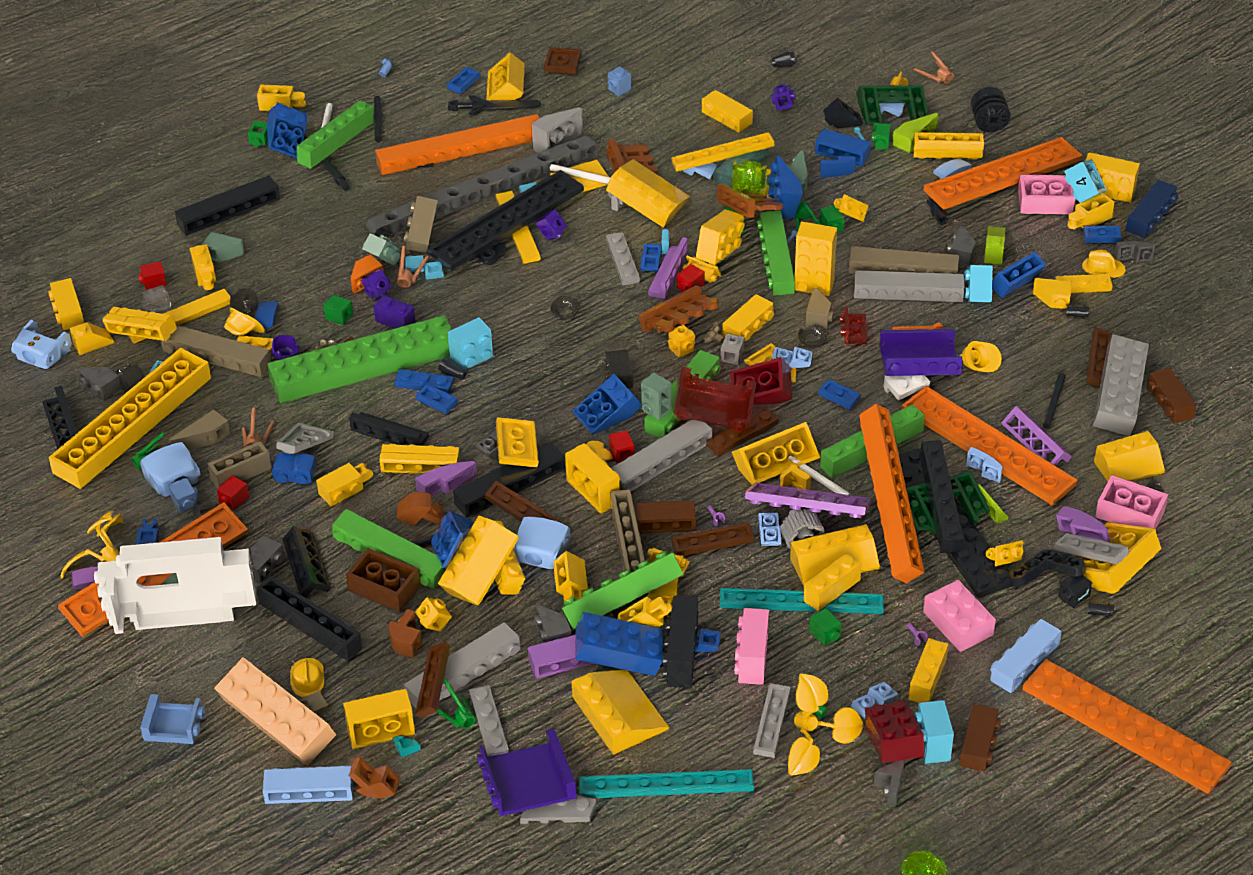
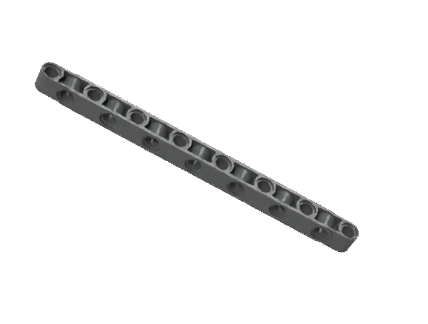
M586 135L425 197L438 200L434 219L496 196L495 194L504 193L550 175V173L554 172L550 171L551 164L568 168L592 158L598 154L600 147L590 136ZM412 202L372 217L367 221L366 228L377 237L380 234L389 237L409 230L410 227H407L409 216L413 217V212H410Z

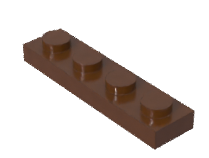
M1095 327L1091 338L1086 383L1100 388L1104 360L1112 333Z
M766 408L706 440V446L719 457L778 425V418Z
M495 481L485 493L484 498L521 522L524 517H538L561 523L560 520L498 481Z
M749 523L672 537V546L675 554L679 556L754 542V536Z
M442 642L429 648L415 712L420 718L437 712L450 651V645L447 642Z

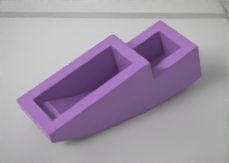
M474 461L459 462L428 471L415 478L417 492L429 493L431 497L440 491L447 495L477 477L476 463Z
M1063 506L1056 515L1060 531L1110 542L1108 529L1091 515Z

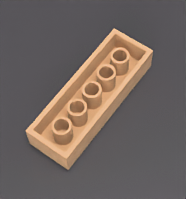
M244 657L214 688L224 701L307 767L336 736L328 723Z

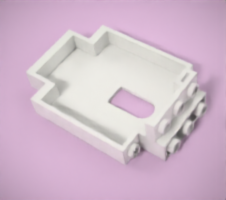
M221 537L120 546V555H116V561L98 562V571L94 572L95 583H99L98 596L103 598L101 599L102 611H106L109 624L114 627L115 634L124 633V617H130V622H134L135 629L141 630L234 621V607L256 605V586L249 549L224 551ZM177 573L179 583L143 586L137 582V579L144 575Z

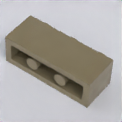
M417 196L416 202L412 201L410 212H413V217L409 216L407 227H410V230L405 232L403 241L407 242L406 249L421 253L427 252L438 200Z
M261 441L208 463L211 481L217 489L231 476L244 481L272 469L269 452Z

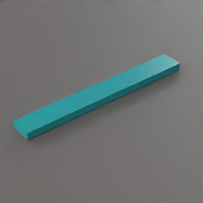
M720 588V608L820 612L826 608L830 612L883 614L884 596L883 594L843 593L820 611H817L804 601V591Z
M752 769L579 777V795L589 798L754 791Z

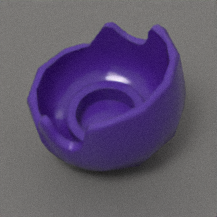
M278 335L272 341L271 351L277 360L299 355L300 345L296 344L295 338L292 336Z

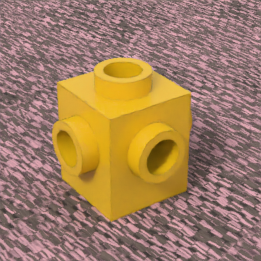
M681 325L669 332V349L679 358L694 351L695 334L691 329Z
M426 597L415 612L420 619L419 622L424 627L439 632L452 618L445 608L446 604L438 598Z

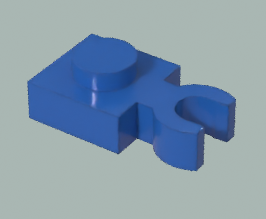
M144 518L142 520L143 528H138L135 544L157 543L159 537L157 519L154 518L153 523L147 524V520Z

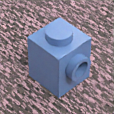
M621 66L608 72V89L618 96L630 91L631 73Z
M187 478L169 484L171 499L180 513L198 506V491L195 486H191Z

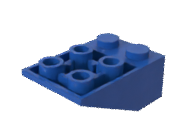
M280 103L273 106L269 110L267 121L269 149L297 159V145L304 141L308 114Z
M777 155L775 162L771 164V173L766 178V184L769 185L768 197L775 199V202L783 203V209L772 211H781L782 218L794 219L803 195L801 182L783 159Z
M613 374L572 412L590 433L594 435L629 419L642 407V404L621 380Z
M450 510L447 515L443 516L440 523L441 527L438 533L433 535L431 541L432 547L443 568L449 566L473 526L470 518Z

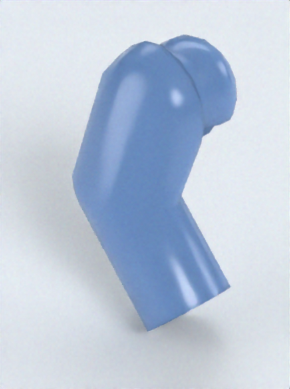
M385 58L382 60V68L379 71L380 76L386 77L393 67L391 59Z

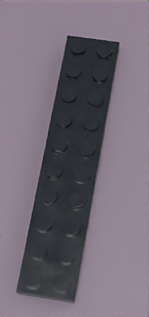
M559 170L428 248V254L452 271L583 192L584 185L562 170Z
M919 448L899 455L906 488L925 483L919 458ZM955 499L963 542L960 552L947 553V555L978 598L1011 587L1010 573L1004 565L995 566V560L987 558L986 552L991 547ZM926 504L927 509L932 517L930 504Z

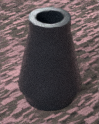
M787 51L771 58L773 67H792V65L796 64L794 52Z
M444 357L439 364L438 369L444 375L461 380L467 375V370L451 357Z

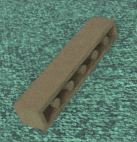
M851 246L849 274H855V270L958 274L959 255Z
M177 326L176 331L171 334L167 341H161L164 352L173 354L179 348H182L207 361L209 364L259 377L264 375L268 369L267 363L271 362L269 349Z
M630 489L610 492L611 511L623 571L630 569L632 572L638 569L637 564L645 561L631 492Z

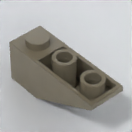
M212 410L171 437L169 443L171 445L182 442L188 450L216 444L230 435L228 420L215 410Z

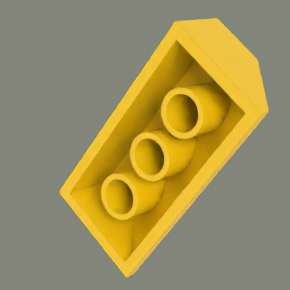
M806 422L732 451L739 471L752 485L755 482L760 483L780 475L792 465L799 467L802 464L821 458ZM792 455L801 462L795 463L789 460L788 457Z
M478 516L438 584L449 595L479 606L519 537L495 521Z
M867 524L791 542L790 559L803 587L806 582L846 553L861 563V573L880 569L874 538Z

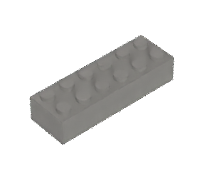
M1112 334L1104 360L1093 421L1094 427L1126 436L1131 435L1137 420L1149 344Z

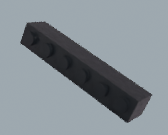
M268 175L176 210L177 225L185 236L280 200L279 187Z
M922 441L919 458L940 553L960 552L963 535L942 441Z
M553 443L543 446L537 450L538 467L509 464L502 466L453 490L454 504L465 517H470L494 505L484 497L495 481H498L515 493H519L565 470V456Z
M272 576L268 577L256 588L260 605L343 659L350 661L362 650L360 632Z

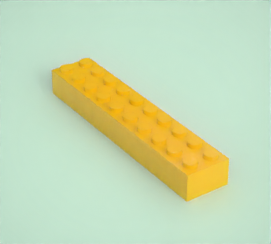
M179 348L49 456L52 473L79 489L83 488L211 379L209 363Z

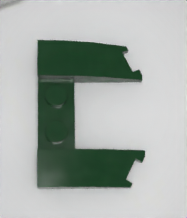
M923 85L859 86L856 92L860 111L866 125L883 123L879 103H906L911 121L929 115Z
M971 471L949 476L954 497L957 496L972 522L977 524L980 521L979 517L983 513L988 514L990 508ZM925 483L906 488L915 531L918 533L919 530L929 531L936 535L933 519L926 504H929Z

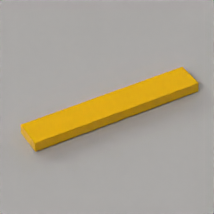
M767 132L671 158V161L677 172L775 146L770 133Z
M512 191L495 194L499 206L515 197ZM528 226L511 235L523 264L540 260V254Z
M222 289L163 314L172 315L175 324L179 326L228 306L233 301L226 290ZM128 336L134 344L147 339Z

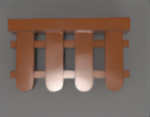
M615 139L608 140L606 154L614 173L633 159L655 174L658 172L656 166H649L653 164V157L647 155L649 148L646 145L637 143L631 146H623V144L617 145Z
M718 184L716 201L748 218L754 217L755 210L783 209V203L775 202L773 198H767L766 194H759L758 190H736L726 184Z
M696 285L638 314L642 331L648 332L656 328L658 332H671L675 329L674 325H684L689 322L690 317L704 315L703 310L718 308L719 301L718 298H709L707 294L702 295L701 287Z

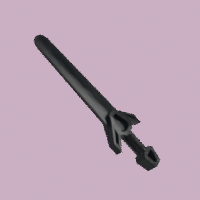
M469 96V99L472 101L469 103H461L457 100L448 101V110L457 112L460 108H471L469 115H476L488 109L538 107L541 105V102L539 100H483L477 96Z

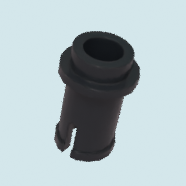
M1086 304L1084 306L1067 305L1066 317L1075 316L1085 319V317H1089V306H1086Z
M1089 601V615L1106 616V618H1109V616L1113 617L1114 604H1110V602L1105 604Z

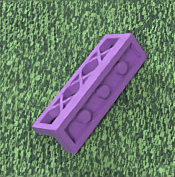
M682 237L678 247L670 246L648 290V296L666 299L688 255V238Z
M1017 406L1001 422L1027 449L1046 461L1047 453L1054 452L1056 457L1050 463L1055 466L1061 459L1069 462L1073 457L1024 410ZM1016 416L1018 418V426L1011 427L1009 423ZM1024 429H1030V438H1022ZM1041 440L1042 449L1035 450V441Z

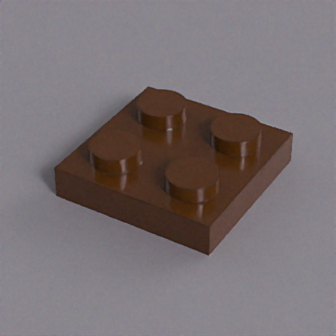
M549 47L544 63V72L576 74L582 51L580 49Z

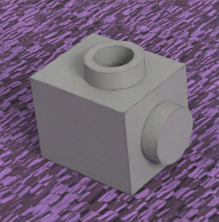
M726 334L721 346V362L739 365L744 352L745 337Z

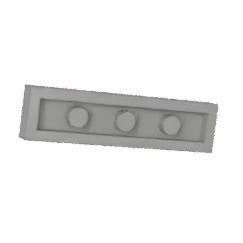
M623 232L606 235V242L622 286L640 283V277Z
M1066 533L1054 544L1056 551L1112 564H1118L1129 554L1127 546Z
M770 683L753 754L775 758L791 687Z
M490 686L470 689L469 696L487 757L508 753L509 749Z

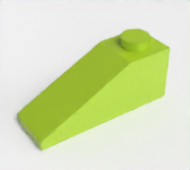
M934 113L903 123L892 134L893 146L910 153L913 150L914 132L932 133L938 127L939 114Z
M988 226L984 263L1002 265L1006 228Z

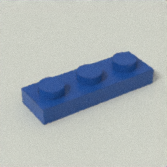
M399 369L394 381L395 387L420 391L426 384H429L448 394L454 383L452 376Z

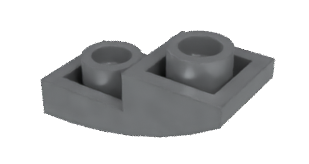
M1138 241L1116 242L1114 258L1116 261L1134 259L1136 263L1151 261L1154 256L1155 244Z

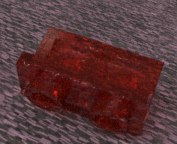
M844 306V313H840V324H844V326H841V337H844V344H867L866 314H848V306Z

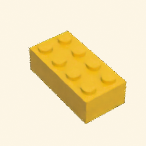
M801 222L796 235V291L812 293L813 289L817 288L824 296H830L835 276L836 227Z

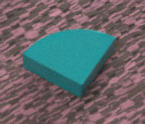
M404 736L393 737V743L400 757L421 750L420 744L414 739L404 738Z

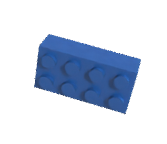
M583 612L576 626L575 659L655 676L663 662V629Z

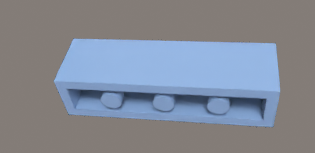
M1042 619L1036 624H1032L1024 636H1020L1016 640L1015 645L1011 649L1008 648L1004 652L1003 657L992 664L990 671H992L990 681L1012 693L1060 644L1061 630Z
M351 766L264 770L263 795L265 804L353 800V779L348 776Z

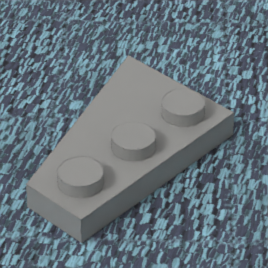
M298 422L277 441L276 449L283 450L287 454L297 453L333 439L334 431Z
M576 795V799L525 810L521 815L520 824H528V821L549 823V820H562L563 823L590 822L596 807V799Z

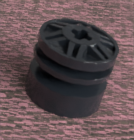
M985 87L977 91L971 98L970 106L979 129L990 133L1002 130L1008 125L1011 113L1005 96L1000 89Z

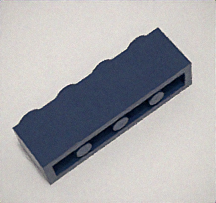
M1157 180L1128 216L1126 231L1142 238H1146L1149 233H1152L1155 225L1161 222L1164 214L1168 213L1170 206L1176 203L1178 194H1176L1177 186Z

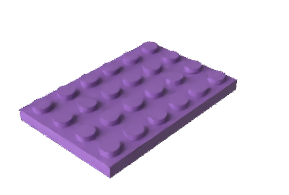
M757 482L748 488L745 493V499L750 500L749 503L753 504L770 502L769 505L774 507H781L782 504L789 505V508L801 510V507H807L812 512L829 510V514L841 515L844 512L849 513L850 517L861 518V515H865L871 505V498Z

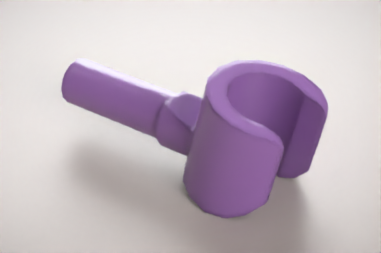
M709 505L707 509L712 514L713 525L718 526V520L724 524L725 515L721 512L716 513L713 507Z
M911 623L907 624V627L915 637V645H920V639H923L925 643L927 642L928 635L926 632L917 631Z

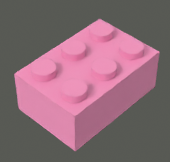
M1020 175L1018 187L1020 213L1064 215L1074 212V190L1071 184L1067 183L1065 175Z
M1111 475L1098 500L1095 517L1111 523L1154 528L1156 530L1165 512L1168 494Z
M959 580L925 596L923 612L960 652L994 635L996 619Z
M744 608L743 616H739L738 629L742 630L737 632V645L740 646H737L735 651V661H739L735 662V674H739L738 683L764 685L769 610Z

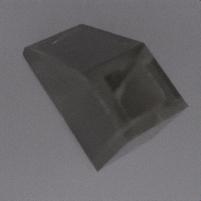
M129 363L115 371L119 376L121 389L125 392H128L145 378L137 363L133 366Z

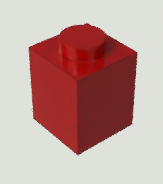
M161 262L140 266L141 273L138 274L140 284H144L145 291L167 286Z
M692 264L677 274V288L682 292L696 285L701 288L705 285V271Z
M627 430L609 435V449L616 464L635 454L634 444Z
M231 476L217 489L219 503L222 504L224 502L233 511L249 498L247 483Z

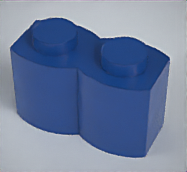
M277 454L272 468L273 479L280 483L292 481L299 484L311 483L316 469L315 456L309 454Z

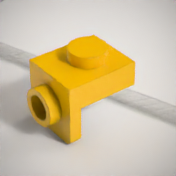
M792 465L781 473L780 486L788 487L791 484L796 488L810 490L811 475Z

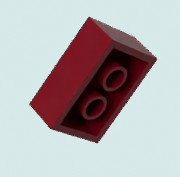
M896 701L885 705L877 704L865 708L866 731L882 763L924 757V734L906 701Z

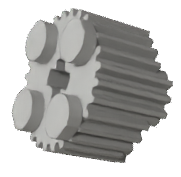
M806 509L803 511L791 510L788 515L789 517H786V520H783L780 526L781 533L790 549L791 542L825 534L816 512L809 511V509L807 511Z

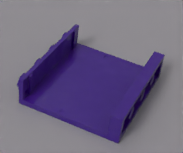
M880 330L879 347L885 375H961L962 356L957 357L955 350V330Z
M554 728L546 730L547 744L487 757L486 750L483 749L482 745H479L480 754L477 755L478 766L481 768L483 780L488 781L486 782L488 795L492 794L490 796L493 809L497 808L499 816L577 798L575 781Z

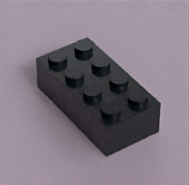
M673 595V604L670 603L672 609L668 613L669 620H667L666 625L667 636H665V653H663V678H667V687L692 688L698 631V597Z

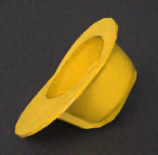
M1102 249L1090 251L1089 257L1082 264L1083 270L1093 275L1109 274L1110 277L1117 278L1126 272L1123 263L1116 261L1108 251Z
M234 308L229 309L231 314L224 328L231 334L245 336L251 331L264 333L265 329L262 324L253 317L238 312Z
M979 341L969 343L962 354L959 355L962 356V361L967 368L981 372L996 371L1001 365L1002 360L1001 353L995 345Z
M305 658L295 662L290 671L292 691L300 697H306L321 691L324 686L323 664L314 658Z

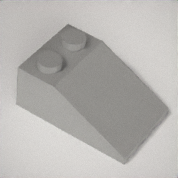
M578 107L545 115L532 123L533 151L539 153L580 138L583 135L582 108Z

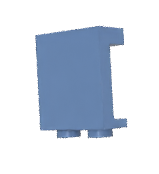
M150 694L140 727L143 740L194 744L196 736L200 734V720L204 719L205 707L202 706L201 699L196 698L194 705L160 703L159 695Z

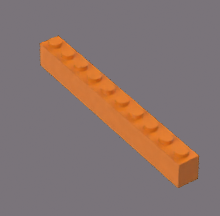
M538 114L377 149L375 150L377 165L381 174L386 175L413 169L416 166L440 163L533 142L532 123L540 119Z
M874 404L859 415L860 427L866 446L867 459L871 470L870 474L873 479L877 507L881 517L880 522L883 527L884 540L888 550L887 555L891 565V573L893 578L907 584L925 572L890 413L888 409Z

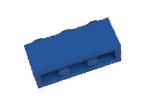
M823 129L816 139L815 154L838 160V156H855V165L863 167L870 156L871 142Z
M1033 252L999 272L992 281V288L1000 298H1003L1037 278L1045 268L1046 263L1036 252Z

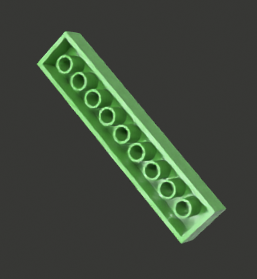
M445 315L267 363L269 378L279 403H284L399 371V369H407L440 360L444 357H450L448 331L452 329Z

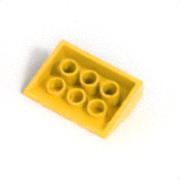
M634 159L621 166L611 176L606 191L663 228L690 198L688 194Z
M1107 522L1104 526L1108 529L1110 543L1127 546L1129 554L1118 564L1074 554L1071 556L1084 560L1086 572L1083 576L1092 582L1093 588L1098 591L1115 594L1161 550L1154 528Z
M628 670L591 672L572 680L573 699L613 755L669 730L667 723Z

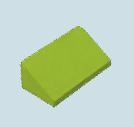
M978 484L990 508L988 513L997 524L1008 520L1009 517L984 488Z

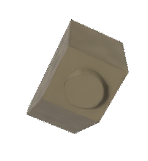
M817 288L813 289L806 311V325L827 329L829 322L833 321L834 311H831L832 303Z

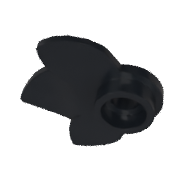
M505 243L498 244L497 246L493 245L474 258L480 259L483 264L491 265L497 261L499 256L505 253L506 245Z

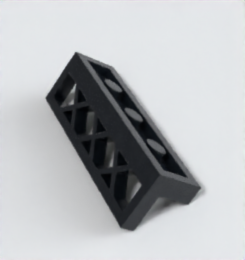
M62 386L55 387L57 397L42 401L57 450L61 447L64 440L69 441L78 433ZM59 403L58 407L55 410L48 408V406ZM56 416L63 417L59 422L53 420ZM60 428L66 429L64 434L57 432Z
M352 412L349 417L351 431L392 444L423 446L429 437L428 432L363 412L360 414Z
M293 526L284 536L283 543L300 595L308 597L314 588L328 592L331 586L313 532Z

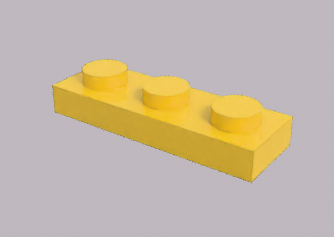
M1109 274L1055 276V280L1071 281V293L1112 291V282Z

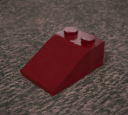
M782 357L730 371L731 403L733 405L778 404L792 400L791 367Z

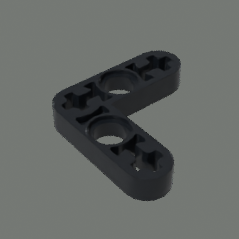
M1045 549L1011 571L1009 577L1012 581V586L1021 587L1048 569L1077 577L1086 572L1084 560L1053 549Z

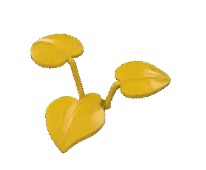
M114 511L107 512L92 524L87 531V534H90L96 529V536H100L106 544V547L100 551L103 555L100 556L89 549L83 550L66 563L61 572L62 579L66 570L74 561L88 554L98 558L101 562L104 560L106 562L116 561V555H120V552L108 537L107 530L113 525L123 523V515L121 513L112 518ZM110 520L100 529V525L103 522Z
M799 674L796 703L802 711L798 712L794 718L796 727L801 729L800 732L804 733L807 739L799 737L793 743L788 759L789 775L808 773L815 769L819 763V748L812 745L813 739L807 731L814 730L818 725L834 728L832 732L834 740L840 743H849L854 741L863 729V721L859 714L849 707H843L835 713L834 724L818 721L817 717L812 713L817 712L819 706L827 702L828 689L822 680L808 674Z

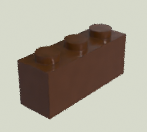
M1167 368L1151 372L1147 388L1149 392H1152L1156 402L1161 405L1165 415L1170 418L1172 423L1175 424L1194 419L1197 405L1172 369Z
M694 501L635 503V516L639 534L696 531Z
M973 704L959 766L985 772L987 763L991 764L994 751H990L991 747L995 748L998 736L994 733L995 730L999 731L1001 725V718H998L999 709Z

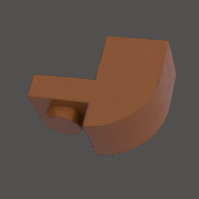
M426 492L411 493L397 504V519L413 527L422 518L437 525L441 523L443 518V506L431 501V494Z
M407 609L404 615L399 617L397 623L391 621L389 624L391 647L395 652L410 658H414L422 645L421 630L414 628L416 626L415 611Z
M361 756L354 758L348 775L357 783L356 791L366 797L380 799L395 795L400 777L388 765L374 769Z

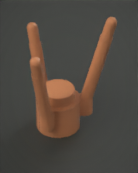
M934 51L931 54L937 60L936 64L939 67L937 77L914 68V71L934 79L938 83L943 81L947 84L954 77V74Z
M404 245L402 246L397 284L402 288H408L411 283L416 282L417 276L429 257L426 256L414 275H412L410 270L404 269L406 248Z
M254 407L251 413L250 434L247 436L246 428H242L243 448L259 441L265 446V442L275 423L274 420L271 421L261 439L260 435L255 433Z

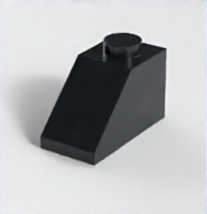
M838 97L823 110L825 121L830 126L833 125L840 129L863 125L860 114Z

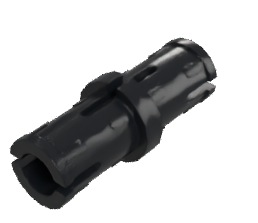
M929 197L927 204L930 207L931 214L936 217L938 224H946L948 216L945 214V210Z

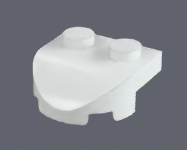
M885 375L884 379L886 393L891 392L898 400L922 390L925 386H930V381L925 375Z

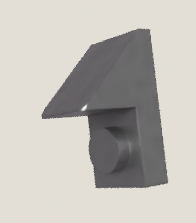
M905 760L895 761L875 772L874 785L885 787L884 796L888 797L887 806L896 807Z

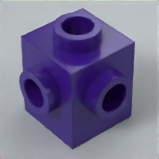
M780 84L776 86L773 94H771L772 103L775 104L777 111L792 108L796 99L795 91L791 90L790 85Z
M555 209L545 214L535 223L547 240L553 237L555 239L559 238L567 227L563 218Z
M382 269L374 271L360 280L364 286L365 293L371 299L376 297L380 299L383 295H388L387 291L392 288L390 279L383 273Z

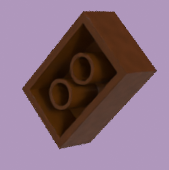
M369 548L346 574L348 591L398 612L403 609L421 586L420 570Z

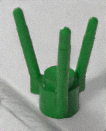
M805 201L799 203L795 214L797 232L800 227V218L808 219L811 217L816 224L822 225Z
M164 432L159 434L131 458L138 470L142 469L140 461L159 447V444L153 445L165 435Z
M444 678L443 682L459 708L455 711V719L440 708L437 709V713L453 723L456 728L460 726L463 729L470 728L476 722V716L472 712L465 696H461L462 704L447 679Z

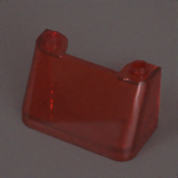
M682 367L677 377L673 413L681 420L691 419L730 427L735 431H744L750 425L757 382L747 380L746 385L740 386L739 382H736L735 385L701 379L699 374L695 373L694 376L691 374V368Z

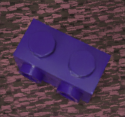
M383 295L374 304L375 321L396 329L416 323L414 307L386 295Z

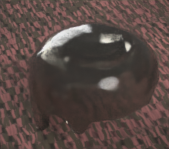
M250 288L238 289L230 297V307L243 314L250 315L258 307V297Z

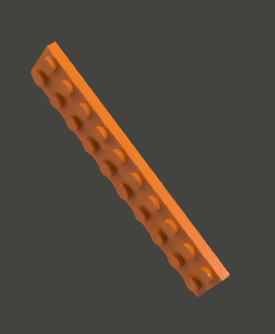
M1060 137L924 185L923 191L945 210L1018 184L1020 175H1043L1080 162L1083 155L1064 138Z
M927 386L902 404V409L913 404L925 415V426L968 452L970 447H973L994 458L1002 465V474L1052 506L1077 485V479Z
M223 502L160 542L221 537L223 548L246 535L248 529ZM173 573L144 575L139 577L137 582L143 586L164 585L163 581ZM92 583L58 605V609L82 637L109 621L106 611H102L101 599L103 598L98 596L99 583Z
M1047 659L1041 663L1023 684L1022 690L1207 794H1210L1231 766L1232 761Z

